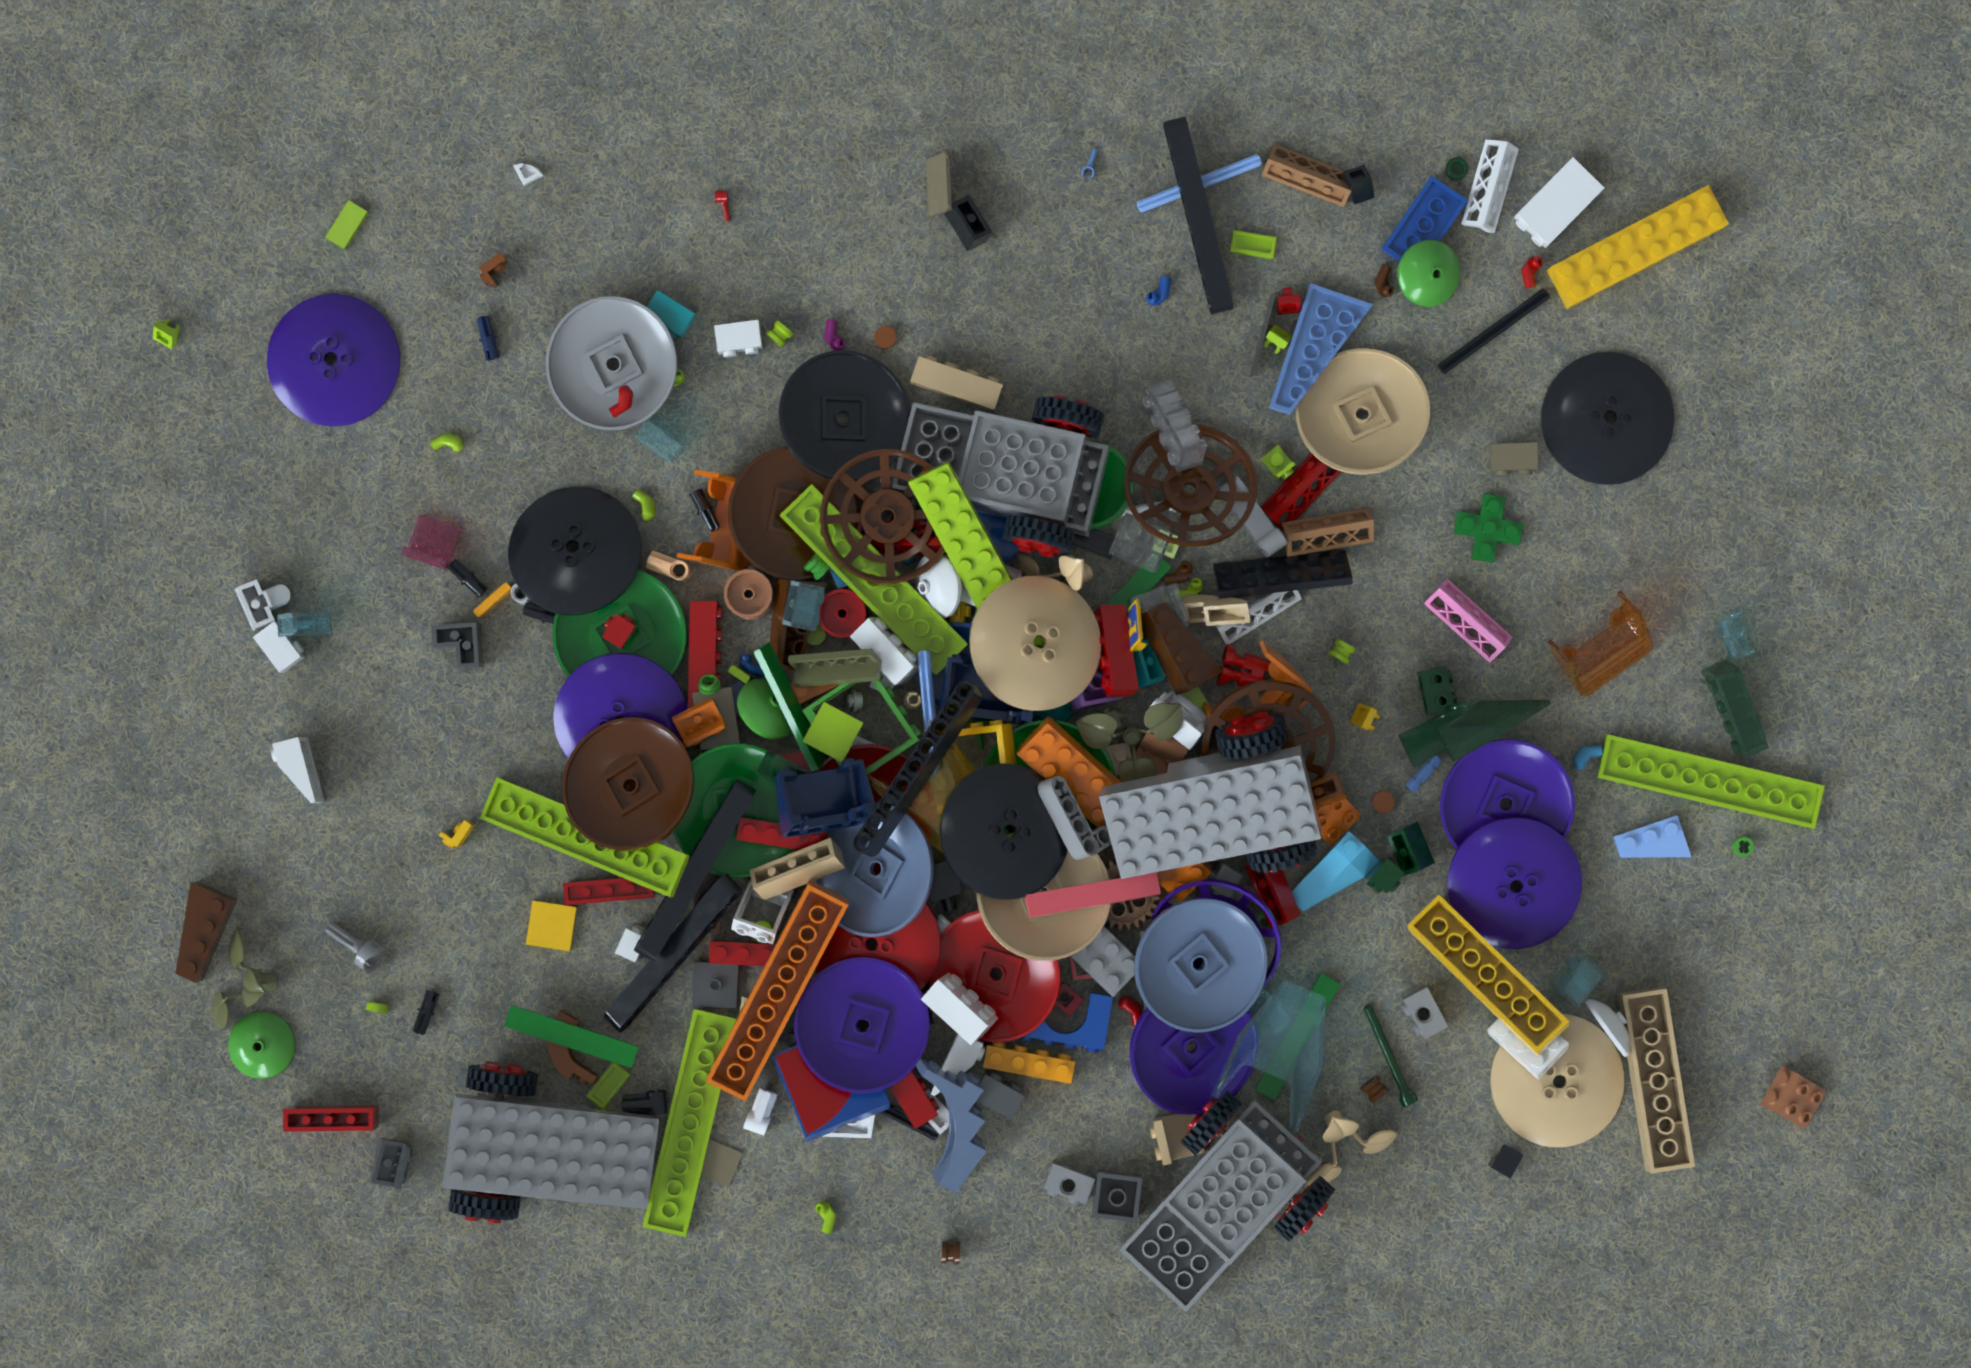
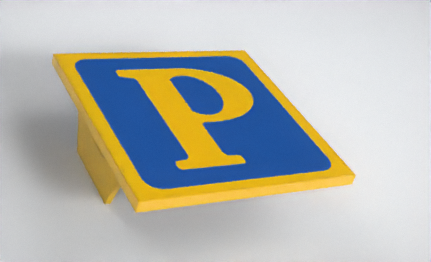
M1138 599L1126 611L1129 624L1130 651L1133 652L1142 651L1147 643L1141 642L1143 639L1141 612L1144 608L1140 607Z

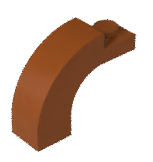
M563 1009L555 1017V1019L576 1026L581 1022ZM548 1041V1050L552 1063L564 1078L570 1080L576 1074V1079L585 1085H588V1083L593 1085L599 1075L578 1062L571 1048Z

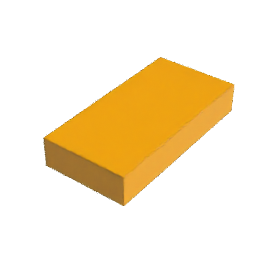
M507 582L502 584L473 610L474 614L482 619L511 593V584Z

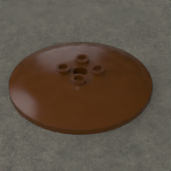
M787 446L763 453L751 461L739 474L729 497L728 522L736 546L753 566L777 578L801 580L813 577V574L810 571H806L804 566L816 553L780 517V514L811 484L824 495L831 479L820 476L806 468L795 458ZM842 481L837 482L829 499V502L840 513L843 499L850 489ZM855 493L849 502L847 514L861 513L859 497ZM858 522L850 523L857 530Z
M638 717L615 719L589 732L571 753L562 780L564 806L569 819L576 829L593 843L617 851L642 849L657 843L670 834L686 814L694 790L693 765L687 749L680 739L663 725ZM635 781L636 788L628 792L626 790L627 783Z

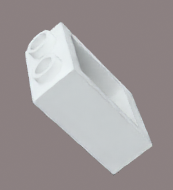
M1173 689L1169 693L1164 692L1160 698H1156L1151 706L1158 703L1181 704L1182 722L1179 730L1173 737L1187 749L1191 750L1201 741L1204 725L1208 719L1206 713L1182 694L1176 695Z
M750 878L733 918L731 930L736 931L740 935L756 938L759 942L773 945L792 901L794 890H789L766 900L782 906L771 930L742 919L751 896L761 898L753 889Z

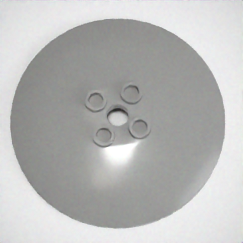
M623 297L595 298L572 309L556 326L546 352L547 380L556 401L575 420L600 430L628 429L650 419L662 408L669 398L677 376V351L672 335L665 323L648 307ZM612 358H617L619 367L617 370L612 371L608 366L609 361ZM627 385L633 391L632 406L614 418L609 408L618 403L619 388Z

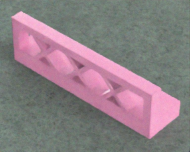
M1448 578L1441 583L1438 589L1424 603L1489 663L1508 646L1513 638ZM1438 596L1445 602V608L1438 607L1432 601ZM1451 613L1458 614L1462 622L1452 620ZM1467 628H1474L1478 632V637H1471L1468 634ZM1484 643L1492 644L1496 650L1490 654L1484 648Z

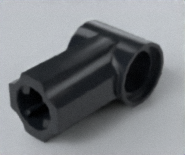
M666 1090L622 1095L623 1112L636 1114L667 1113Z

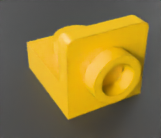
M464 820L463 823L460 821L453 830L454 836L445 831H441L439 836L443 838L442 842L448 847H461L475 824L469 820Z

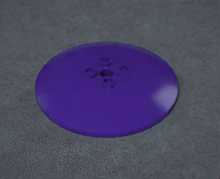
M325 294L309 298L297 304L283 316L269 342L267 369L276 395L295 415L317 425L329 427L346 426L371 416L387 401L394 390L399 376L400 350L392 327L385 317L370 304L348 295ZM330 353L337 355V361L333 365H328L326 362V357Z
M610 653L583 663L566 679L555 703L554 729L559 745L568 759L577 744L589 732L606 722L614 720L617 716L625 718L638 717L655 721L668 728L684 743L672 721V717L688 708L679 684L661 665L636 654Z
M1499 739L1483 743L1471 749L1454 764L1442 786L1439 804L1440 817L1444 831L1456 850L1479 827L1498 819L1522 817L1542 822L1566 838L1574 817L1575 798L1572 784L1566 771L1549 752L1527 741ZM1503 798L1511 799V806L1507 809L1500 808L1499 803Z
M1510 817L1498 819L1479 827L1461 843L1449 866L1447 891L1451 907L1490 945L1504 949H1523L1549 940L1568 924L1580 901L1582 873L1574 850L1556 830L1533 819ZM1515 880L1522 882V887L1518 891L1510 889V884Z
M859 957L834 963L817 974L807 985L800 997L794 1021V1033L798 1050L810 1070L819 1079L834 1088L851 1093H872L887 1089L910 1074L921 1059L927 1046L930 1019L927 1005L921 1000L923 994L910 976L889 962L875 958ZM860 1020H866L869 1023V1029L866 1032H859L856 1029V1025Z
M1147 1007L1136 1023L1130 1042V1065L1135 1081L1152 1102L1165 1110L1179 1114L1204 1113L1202 1109L1212 1098L1216 1101L1227 1090L1235 1096L1246 1084L1257 1059V1028L1248 1010L1242 1017L1223 1028L1209 1032H1187L1162 1022ZM1195 1041V1048L1191 1051H1186L1187 1043Z

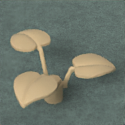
M1022 553L1017 555L1019 570L1023 571L1022 577L1043 576L1054 578L1064 575L1070 587L1076 592L1083 588V583L1093 578L1090 566L1084 563L1082 558L1062 555L1059 558L1061 572L1040 575L1039 567L1032 558Z
M1340 1111L1328 1113L1324 1117L1328 1128L1323 1134V1140L1331 1144L1333 1161L1331 1164H1324L1316 1169L1305 1182L1306 1185H1310L1319 1176L1330 1182L1341 1173L1342 1168L1337 1165L1335 1142L1345 1136L1352 1134L1364 1146L1362 1149L1364 1153L1373 1154L1387 1148L1396 1139L1398 1131L1382 1130L1370 1136L1368 1140H1363L1356 1133L1359 1127L1356 1121L1343 1118Z

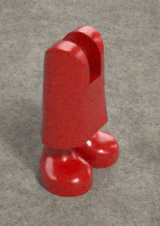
M1227 644L1223 652L1222 663L1241 668L1238 671L1221 666L1220 669L1223 672L1218 674L1216 684L1224 686L1233 680L1237 681L1238 687H1242L1249 683L1267 681L1264 680L1266 671L1269 672L1268 666L1271 661L1247 652L1242 657L1236 653L1232 645Z

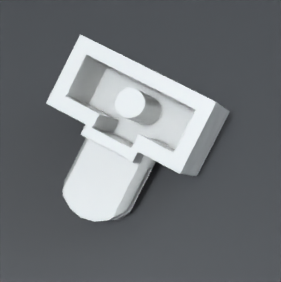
M256 579L235 588L237 597L253 631L275 621L271 611L286 605L290 600L289 589L281 584L261 590Z

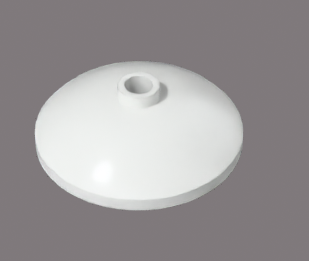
M943 554L932 568L914 578V589L943 619L954 614L961 599V580L947 555ZM924 556L918 563L916 569L920 568L925 563H927L929 559L926 556Z
M1588 999L1585 1001L1592 1014L1624 1057L1628 1056L1630 1052V1037L1624 1026L1627 1020L1621 1012L1615 1013L1609 1006L1596 1000Z

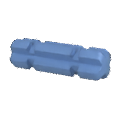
M1432 754L1427 759L1428 762L1424 763L1413 775L1414 778H1411L1406 783L1408 789L1412 792H1416L1419 789L1420 784L1424 783L1434 772V768L1442 763L1439 756Z

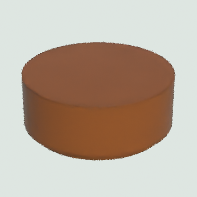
M889 326L878 328L874 335L875 343L882 349H889L896 343V333Z
M1380 791L1373 796L1372 806L1375 811L1388 813L1394 808L1395 800L1389 792Z

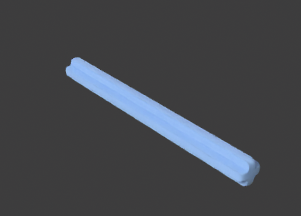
M1255 154L1202 175L1201 179L1204 188L1261 166L1260 156ZM1178 185L1138 200L1137 207L1139 211L1143 213L1181 198Z
M921 650L918 652L924 732H926L936 717L931 654L929 650ZM933 746L930 748L929 753L932 752ZM940 763L929 778L930 783H939L942 780Z

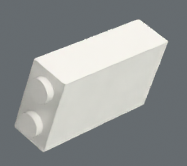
M1572 157L1514 216L1517 220L1515 223L1522 231L1527 230L1532 235L1531 239L1536 245L1546 248L1604 187Z

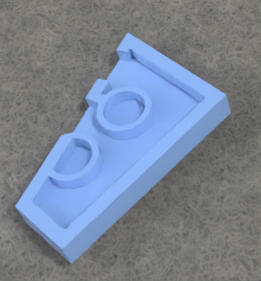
M1677 815L1613 836L1621 858L1692 857Z

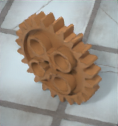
M1109 861V868H1106L1109 880L1115 879V876L1121 878L1118 866ZM1144 897L1145 901L1141 906H1135L1132 900H1129L1133 909L1132 913L1128 911L1125 901L1116 902L1124 905V911L1120 915L1113 914L1112 906L1115 903H1111L1106 921H1110L1109 927L1112 928L1116 923L1118 924V930H1121L1123 925H1126L1127 929L1130 930L1131 924L1134 923L1139 928L1138 921L1142 920L1144 922L1146 915L1152 917L1150 909H1156L1157 907L1153 904V901L1160 900V897Z

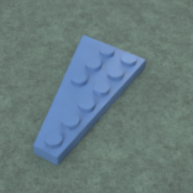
M1310 283L1269 405L1270 409L1288 415L1292 413L1373 304Z

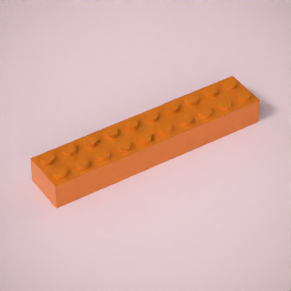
M1048 716L1018 746L1017 755L1045 779L1055 776L1063 777L1083 815L1097 828L1107 826L1099 799L1100 789L1102 786L1122 782ZM1204 862L1157 872L1159 884L1168 892H1171L1176 887L1185 883L1205 879L1211 873V863ZM1197 886L1179 892L1174 898L1182 902Z
M809 879L707 1075L706 1082L744 1101L747 1100L849 905V899Z

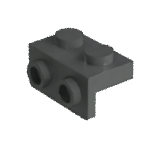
M380 1138L369 1181L374 1184L392 1186L400 1190L402 1184L406 1182L407 1171L405 1170L407 1162L409 1163L412 1158L411 1146L407 1142Z

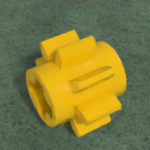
M960 601L958 608L949 617L948 622H965V617H971V606H966L965 602Z

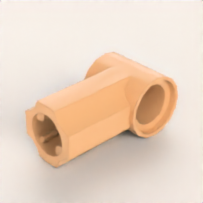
M652 550L648 557L646 568L678 581H687L692 575L691 566L684 561ZM679 565H684L686 569L685 574L678 577L676 575V568Z

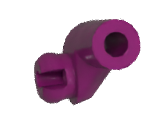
M826 320L825 342L835 351L844 349L846 345L845 340L841 339L836 333L837 321Z

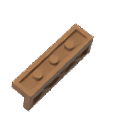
M1273 144L1261 175L1342 207L1345 206L1351 192L1348 184L1338 179H1344L1343 170ZM1275 153L1282 155L1285 158L1283 159L1275 156ZM1297 162L1305 164V167L1298 165ZM1318 170H1321V171L1325 172L1326 174H1325V175H1324V174H1321V173L1318 172Z
M1368 508L1281 523L1282 532L1288 543L1286 545L1288 557L1374 542V519ZM1368 528V535L1361 537L1355 535L1360 529ZM1345 532L1347 534L1343 540L1337 541L1334 539L1338 533ZM1319 536L1326 538L1321 544L1313 543ZM1292 541H1304L1300 547L1292 548Z

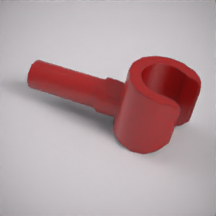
M716 190L715 202L722 203L725 221H729L731 219L728 210V194L726 191Z

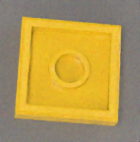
M533 900L526 945L571 951L577 907Z

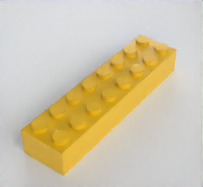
M1707 185L1564 259L1546 271L1566 309H1569L1729 225V222L1710 186Z
M1440 895L1432 900L1407 925L1408 931L1537 1057L1569 1026L1570 1021Z

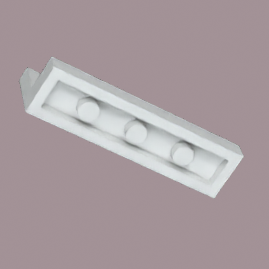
M1485 140L1462 219V225L1478 227L1488 233H1495L1519 150L1508 141ZM1491 146L1498 147L1497 154L1490 158ZM1491 167V175L1484 179V171ZM1484 188L1486 191L1485 195L1478 201L1477 194ZM1478 209L1480 212L1478 220L1470 221L1472 213Z
M1298 590L1292 591L1294 595L1287 600L1282 599L1284 594L1289 591L1241 596L1238 599L1248 601L1250 616L1255 615L1254 620L1250 623L1214 626L1226 645L1231 644L1300 601L1302 598ZM1270 603L1274 604L1271 610L1264 611L1265 606ZM1236 627L1235 632L1227 637L1225 631Z

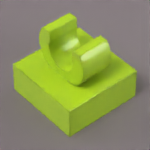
M166 319L164 322L158 320L153 326V339L172 350L177 344L180 325L173 329L169 327L170 319Z
M1274 324L1265 337L1267 340L1264 347L1267 348L1270 343L1276 344L1277 348L1274 353L1277 354L1281 348L1285 349L1292 335Z

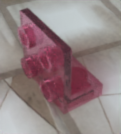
M419 515L409 546H403L401 555L448 571L447 567L451 563L462 530L459 527Z

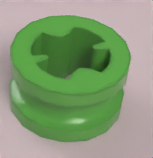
M1738 837L1732 843V850L1738 856L1747 857L1752 854L1754 843L1750 838ZM1740 841L1748 843L1745 853L1738 850L1740 848Z

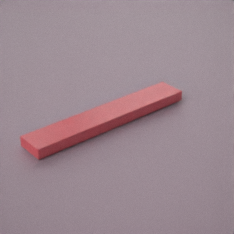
M1157 872L1124 879L1118 878L1027 894L1025 901L1028 916L1032 918L1160 895L1161 891Z

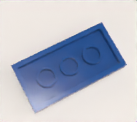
M1431 175L1381 250L1400 262L1405 251L1413 244L1423 240L1441 241L1468 200Z

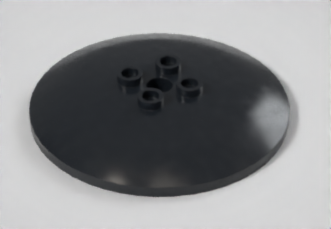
M840 350L812 357L794 371L781 394L778 416L783 439L795 458L812 472L832 479L845 463L858 455L879 449L901 450L911 408L906 391L899 379L889 368L880 361L863 353ZM845 413L848 415L849 422L846 424L839 422L838 414ZM880 456L859 462L851 467L846 474L854 481H857L870 472L880 470ZM889 456V466L897 459V456Z
M1594 353L1570 363L1550 384L1541 410L1542 433L1552 456L1570 474L1594 484H1621L1642 476L1662 458L1673 434L1674 407L1664 382L1647 364L1622 353ZM1611 411L1614 413L1615 421L1613 423H1607L1604 420L1605 412Z
M587 487L558 489L537 499L517 520L508 546L510 570L522 593L542 609L561 615H584L601 610L612 604L624 594L633 582L638 572L642 555L640 532L628 509L611 495ZM578 543L579 549L576 552L567 551L569 544Z
M1001 763L982 767L963 778L955 786L945 803L940 822V840L944 856L956 877L969 889L980 895L999 900L1026 897L1027 894H1033L1046 886L1058 873L1065 860L1068 849L1038 793L1039 783L1046 779L1037 772L1016 764ZM1006 825H1011L1014 829V834L1010 838L1004 833Z

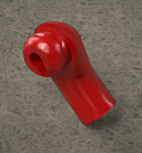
M1539 256L1530 257L1521 269L1525 289L1536 286L1534 274L1543 265V260Z
M627 385L619 388L618 403L609 408L614 418L632 406L633 391Z
M1130 996L1119 998L1118 1007L1131 1013L1132 1025H1136L1142 1015L1140 1003Z

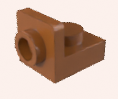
M501 252L479 267L482 272L479 276L486 286L491 284L492 287L496 288L498 285L491 277V274L497 275L506 269L505 264L508 261Z

